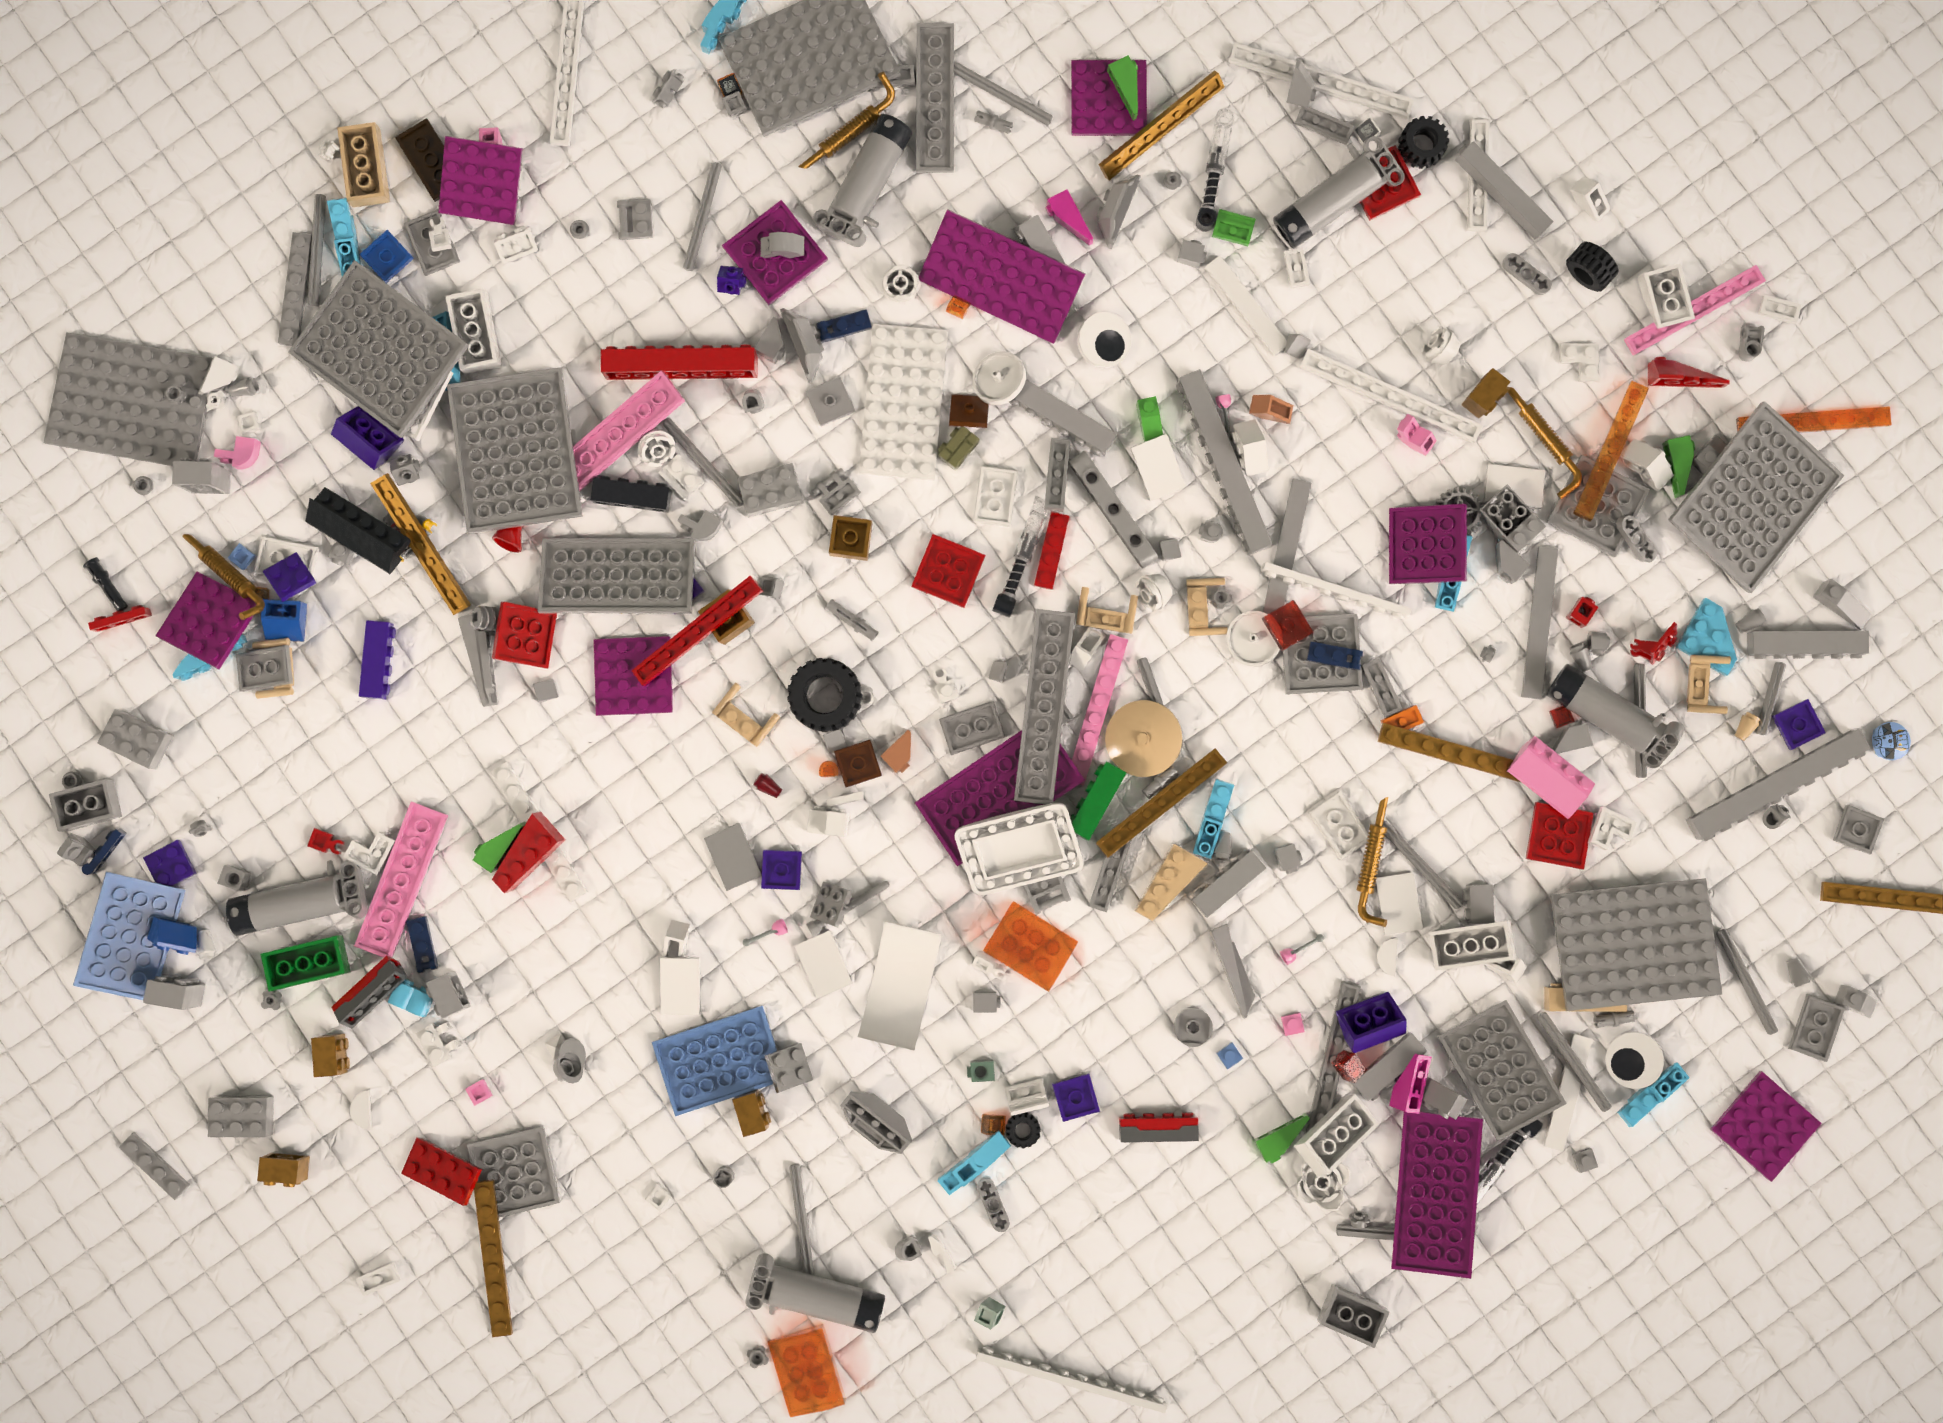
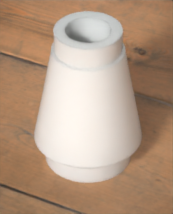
M210 930L199 931L196 955H199L200 960L214 958L217 951Z

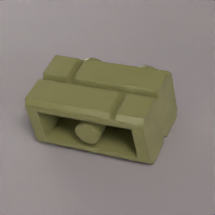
M956 427L951 432V439L948 443L943 442L937 450L939 451V459L955 471H957L980 442V439L966 427Z

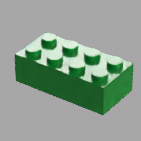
M1107 761L1104 764H1099L1094 773L1097 776L1095 781L1091 780L1085 789L1087 792L1085 799L1083 797L1080 798L1075 807L1078 809L1076 815L1072 814L1070 816L1075 835L1086 841L1090 840L1127 772Z
M343 935L260 954L268 992L351 973Z

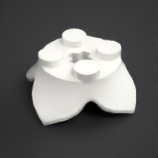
M1304 1161L1301 1166V1175L1296 1183V1197L1305 1204L1316 1203L1324 1210L1338 1211L1344 1200L1343 1188L1350 1180V1169L1343 1163H1340L1329 1175L1318 1177L1307 1162ZM1320 1177L1323 1179L1326 1178L1324 1186H1321L1320 1184L1317 1185L1318 1179Z

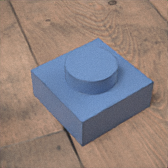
M239 543L228 556V559L240 569L245 570L256 555Z
M1233 1042L1216 1052L1226 1069L1231 1068L1244 1059Z

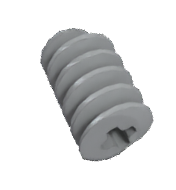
M489 606L475 607L471 614L472 628L496 631L500 608Z

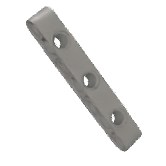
M1082 451L1069 460L1070 467L1139 566L1143 569L1159 558L1157 553L1088 454ZM1089 474H1093L1097 480L1094 483H1090L1086 477ZM1111 505L1116 506L1118 513L1111 514L1108 511V507ZM1133 536L1138 537L1140 544L1132 545L1130 538Z

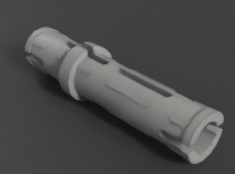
M833 599L827 604L825 609L853 627L856 633L860 632L870 641H873L878 635L879 631L865 623L866 620L858 618ZM838 610L846 614L848 617H850V619L842 615L840 612H838ZM854 621H856L858 624H860V625L863 626L865 629H867V631H865V630L862 629L860 626H858L857 624H855Z

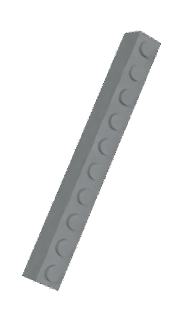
M1199 369L1179 377L1178 384H1176L1178 393L1180 395L1183 394L1185 410L1190 412L1192 427L1194 430L1197 429L1200 435L1198 436L1199 444L1207 452L1205 454L1206 461L1214 469L1212 471L1213 478L1221 486V489H1219L1220 495L1228 503L1226 507L1227 512L1235 520L1234 529L1237 535L1240 534L1242 537L1241 546L1244 552H1248L1250 556L1270 548L1273 544L1201 370Z
M1860 728L1851 729L1685 820L1696 840L1704 839V841H1708L1715 837L1714 833L1719 830L1724 832L1732 828V823L1736 821L1741 823L1749 818V814L1753 812L1757 814L1765 810V805L1769 803L1773 805L1782 800L1781 797L1786 794L1788 796L1795 794L1799 791L1798 788L1800 786H1809L1816 782L1815 778L1819 776L1823 778L1830 775L1835 767H1838V769L1849 764L1848 760L1852 758L1856 760L1866 755L1865 751L1870 749V746Z

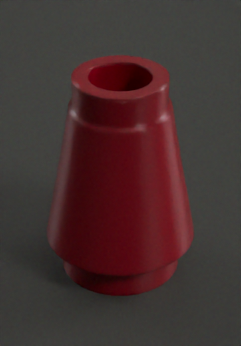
M762 772L753 783L756 790L774 798H777L783 790L768 774L765 775Z

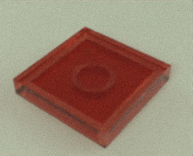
M1295 600L1290 601L1262 618L1281 651L1314 633Z

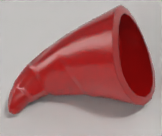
M523 526L499 529L492 536V539L503 549L519 553L522 551L521 531Z

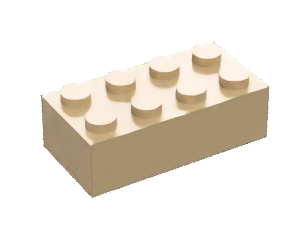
M375 122L337 127L347 202L353 208L389 203L390 196L381 129Z

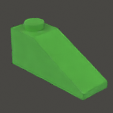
M1129 55L1109 64L1107 72L1134 121L1137 119L1138 66L1135 60H1131Z
M1156 396L1137 400L1136 408L1144 442L1163 435Z
M1690 435L1669 439L1662 443L1665 458L1670 463L1674 474L1670 480L1675 498L1685 494L1695 451V443L1691 440Z
M524 821L484 844H479L474 851L476 855L472 860L490 873L498 870L526 822Z
M1306 1113L1253 1139L1266 1163L1269 1161L1274 1163L1281 1159L1280 1156L1286 1152L1310 1119Z

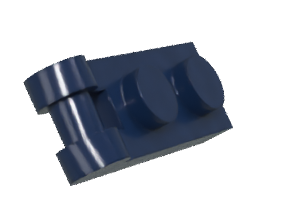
M867 309L816 323L817 330H820L821 333L820 340L822 343L872 329ZM833 327L834 332L828 333L827 328Z
M1311 641L1306 661L1360 670V658L1363 657L1364 651ZM1347 655L1353 656L1352 662H1346Z
M121 828L112 829L105 837L107 841L104 845H100L95 850V857L92 861L82 866L83 874L97 873L127 832Z
M427 916L406 921L417 972L423 973L427 969H438ZM428 956L429 961L423 962L422 957Z

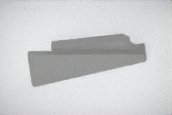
M472 613L458 618L459 626L482 706L498 705L490 634L487 631L472 628Z
M1228 924L1209 930L1242 1018L1245 1019L1248 1016L1247 1014L1255 994L1236 945L1231 941Z

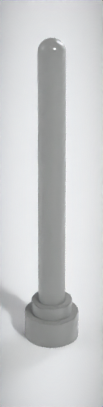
M883 881L850 901L849 905L845 904V906H848V909L843 907L842 911L847 913L887 889L890 885L889 882ZM812 920L806 924L813 937L820 934V931L823 930L822 927L827 925V923L817 920L814 922Z

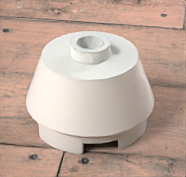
M904 265L890 268L882 279L884 294L890 300L898 303L913 299L920 287L919 277L916 272Z
M1439 327L1431 333L1432 338L1427 345L1423 344L1421 353L1427 361L1445 365L1456 356L1460 344L1452 330Z
M653 428L650 432L646 433L638 443L640 459L650 466H662V463L666 462L669 458L672 459L675 453V443L672 436L657 428Z
M1161 574L1142 576L1135 583V588H1138L1140 592L1138 596L1139 601L1146 609L1150 607L1152 612L1161 610L1172 597L1171 587L1166 578Z

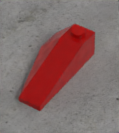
M1656 357L1648 363V386L1724 388L1730 384V380L1674 360H1666V357Z

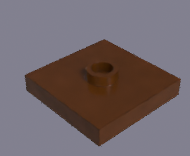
M951 394L949 426L987 428L989 404L982 401L978 396Z
M871 740L834 751L845 788L882 776Z

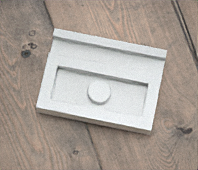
M679 454L658 472L684 501L704 483L701 477Z
M1042 1078L1004 1088L1011 1116L1049 1107Z

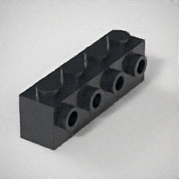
M608 476L593 478L590 500L595 504L669 513L672 490L667 487V484L656 483V486L648 485L647 481L642 480L632 483L629 482V479L618 478V481L610 480L611 477Z

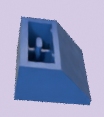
M263 599L265 607L261 612V622L265 639L289 638L290 641L304 642L307 604L301 601L282 602L281 600Z
M154 916L147 939L157 949L169 951L171 948L176 950L177 953L188 955L189 952L196 953L197 927L189 923Z

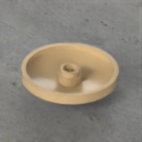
M1149 700L1130 702L1118 709L1110 719L1105 734L1106 748L1111 760L1121 770L1137 777H1150L1166 771L1178 758L1183 742L1181 726L1176 716L1164 705Z

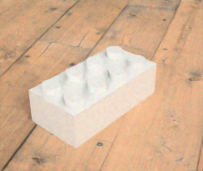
M482 288L445 296L452 332L469 344V347L458 360L460 370L464 374H470L502 367L486 291Z
M1510 920L1429 932L1435 971L1517 959Z
M1356 1094L1344 1096L1294 1147L1318 1177L1329 1175L1379 1123Z

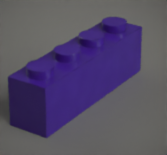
M366 620L358 697L386 700L390 693V685L388 684V677L392 674L390 657L392 658L394 654L392 638L394 639L396 635L394 624L390 622Z

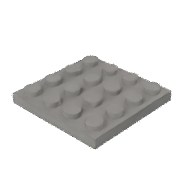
M1581 455L1576 463V466L1582 473L1580 486L1562 500L1558 498L1546 523L1612 557H1616L1625 540L1617 529V520L1623 515H1630L1636 519L1650 489ZM1572 473L1569 479L1567 480L1564 488L1573 481Z
M1357 613L1281 618L1285 695L1363 690L1362 669L1352 670L1306 661L1311 641L1360 650ZM1347 655L1346 662H1352L1353 656Z
M544 1126L467 1144L470 1162L482 1169L477 1181L494 1179L499 1218L561 1202Z

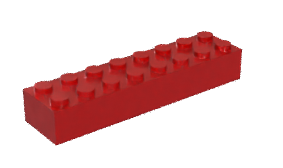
M747 344L732 348V345H721V348H713L712 345H702V348H694L692 345H684L682 348H675V346L671 345L663 346V348L644 346V349H637L635 346H626L625 349L607 346L606 349H601V373L606 380H651L660 371H663L669 379L758 378V355L755 348Z

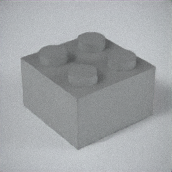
M456 972L446 973L426 983V992L429 998H433L435 1013L441 1019L471 1007Z

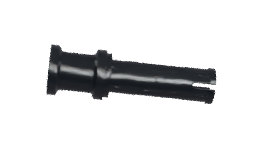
M95 557L87 561L83 568L89 571L93 577L92 581L99 584L116 611L125 610L128 605L110 581L108 571H105L100 565L99 558Z

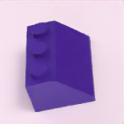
M359 406L337 418L331 431V435L373 470L386 463L404 442L403 438L396 435Z
M1389 991L1336 1011L1344 1039L1353 1054L1406 1034L1407 1019Z

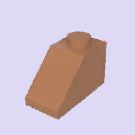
M1253 395L1249 414L1260 419L1290 424L1294 405L1272 395Z
M909 730L881 755V758L896 773L899 771L903 773L910 766L908 764L911 761V732Z

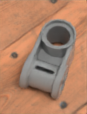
M1748 323L1742 325L1738 352L1742 361L1750 362L1761 353L1765 332L1764 326H1748ZM1747 348L1753 351V355L1748 353Z

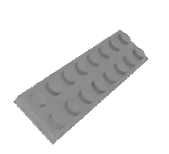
M917 23L916 173H954V23Z

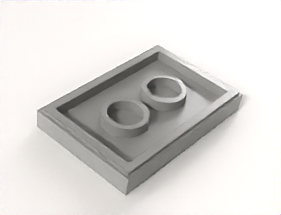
M439 209L404 223L425 276L461 262L451 237V249L432 251L429 231L434 230L431 228L430 219H433L435 225L440 224L442 214L438 213Z
M288 645L236 654L240 692L293 684Z
M994 701L939 719L951 755L1005 738Z
M740 823L704 838L726 891L762 876Z
M1806 994L1788 1049L1823 1062H1828L1845 1007Z

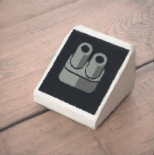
M1372 117L1367 118L1353 129L1362 145L1366 139L1372 136L1378 137L1381 133Z

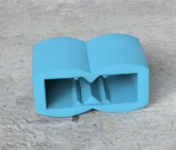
M405 979L392 991L388 1003L417 1016L426 1017L433 998H429L426 992L427 987L421 986V988L414 986L413 981Z

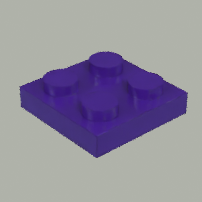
M297 552L262 571L282 602L316 584L314 577Z
M1805 699L1772 716L1789 750H1793L1826 733L1809 699Z
M175 840L143 857L155 883L174 886L197 874L180 840Z
M763 850L761 889L800 890L802 852Z
M1089 1073L1052 1084L1063 1122L1100 1112Z

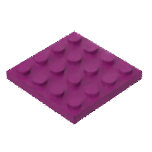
M1071 60V136H1134L1147 125V60H1135L1138 66L1137 119L1134 121L1107 72L1108 65L1117 60Z
M445 136L438 213L515 225L523 148Z
M782 200L722 245V248L738 268H743V274L768 306L828 261V257ZM788 232L803 236L804 256L787 258L779 255L763 258L761 257V238L768 237L769 233Z
M1466 504L1389 508V584L1467 582Z
M197 571L155 636L220 670L253 618L251 616L242 620L239 617V613L256 606V604L249 597L244 599L233 589Z
M670 636L593 639L596 716L673 713L672 665L646 686H642L631 671L671 639Z
M1759 1071L1710 1130L1768 1181L1772 1182L1822 1123L1763 1071Z

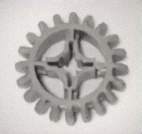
M1455 487L1454 491L1448 489L1447 494L1442 493L1440 495L1442 499H1437L1436 503L1438 505H1446L1451 499L1455 500L1453 504H1464L1461 499L1467 501L1471 505V507H1467V516L1473 514V520L1467 526V535H1472V531L1476 533L1478 531L1477 526L1481 527L1483 525L1480 520H1483L1484 517L1480 514L1479 509H1481L1480 505L1484 502L1476 500L1479 498L1478 494L1474 497L1472 496L1473 490L1466 493V487H1463L1461 491L1458 487Z

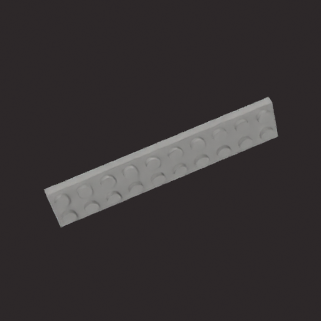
M1043 609L1036 610L1014 801L1038 804L1053 803L1075 613Z

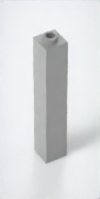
M1474 141L1469 146L1464 144L1458 150L1459 156L1455 161L1534 240L1542 235L1554 222Z

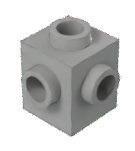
M411 454L402 455L395 460L389 461L390 472L398 486L413 483L420 479L419 471L421 466L418 460H414Z

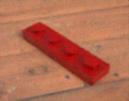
M1051 512L1034 583L1035 587L1053 590L1069 515Z

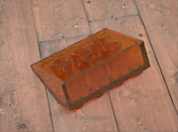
M1013 901L983 948V951L1049 992L1078 941Z
M824 1323L767 1341L790 1418L845 1405L846 1396Z

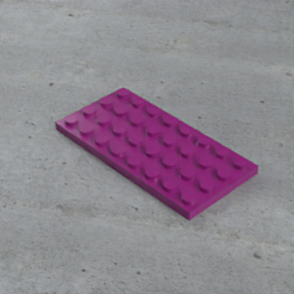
M947 209L919 274V281L1054 344L1086 273Z
M1022 730L914 802L957 867L963 863L955 840V832L959 827L1006 813L1046 805L1014 801ZM1061 744L1059 747L1053 802L1085 781Z
M1404 1112L1391 1269L1471 1279L1483 1119L1458 1116L1455 1120L1450 1116L1446 1119L1439 1114Z

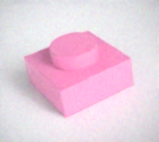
M1301 1013L1281 1016L1285 1036L1305 1032Z
M484 1079L465 1089L474 1106L493 1096Z

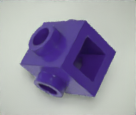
M721 265L717 274V292L740 295L741 289L746 286V276H743V268Z

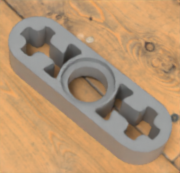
M1510 253L1504 258L1502 262L1504 270L1534 293L1544 295L1551 289V280L1519 255ZM1514 259L1515 265L1509 266V261ZM1522 265L1523 267H1521V269L1518 272H1516L1518 267ZM1523 270H1530L1532 277L1525 279L1522 276ZM1537 276L1538 278H1537V279L1535 280V282L1532 284L1531 282H1532V281L1534 280V278ZM1544 282L1545 288L1539 289L1540 284Z
M1630 515L1619 517L1617 529L1637 559L1645 563L1653 562L1656 559L1657 551L1637 520ZM1635 534L1640 536L1638 544H1635L1633 541Z
M983 1177L977 1183V1190L994 1230L1005 1232L1010 1225L1008 1215L993 1180L989 1177ZM985 1181L987 1184H991L989 1187L990 1193L995 1192L996 1194L984 1199V1196H987L986 1190H981L980 1188L983 1186L982 1182ZM991 1199L999 1202V1207L996 1210L988 1208V1202ZM1001 1210L1003 1211V1213L999 1214L1001 1220H1006L1003 1228H1001L1000 1225H995L998 1222V1219L996 1215L992 1217L991 1214H997Z

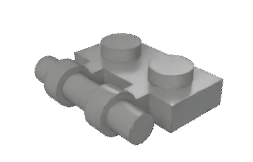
M842 468L830 473L826 480L820 481L811 490L815 496L821 492L824 494V497L819 502L830 516L861 493L849 477L844 481L841 480L840 477L846 474ZM836 482L838 486L829 492L827 488Z

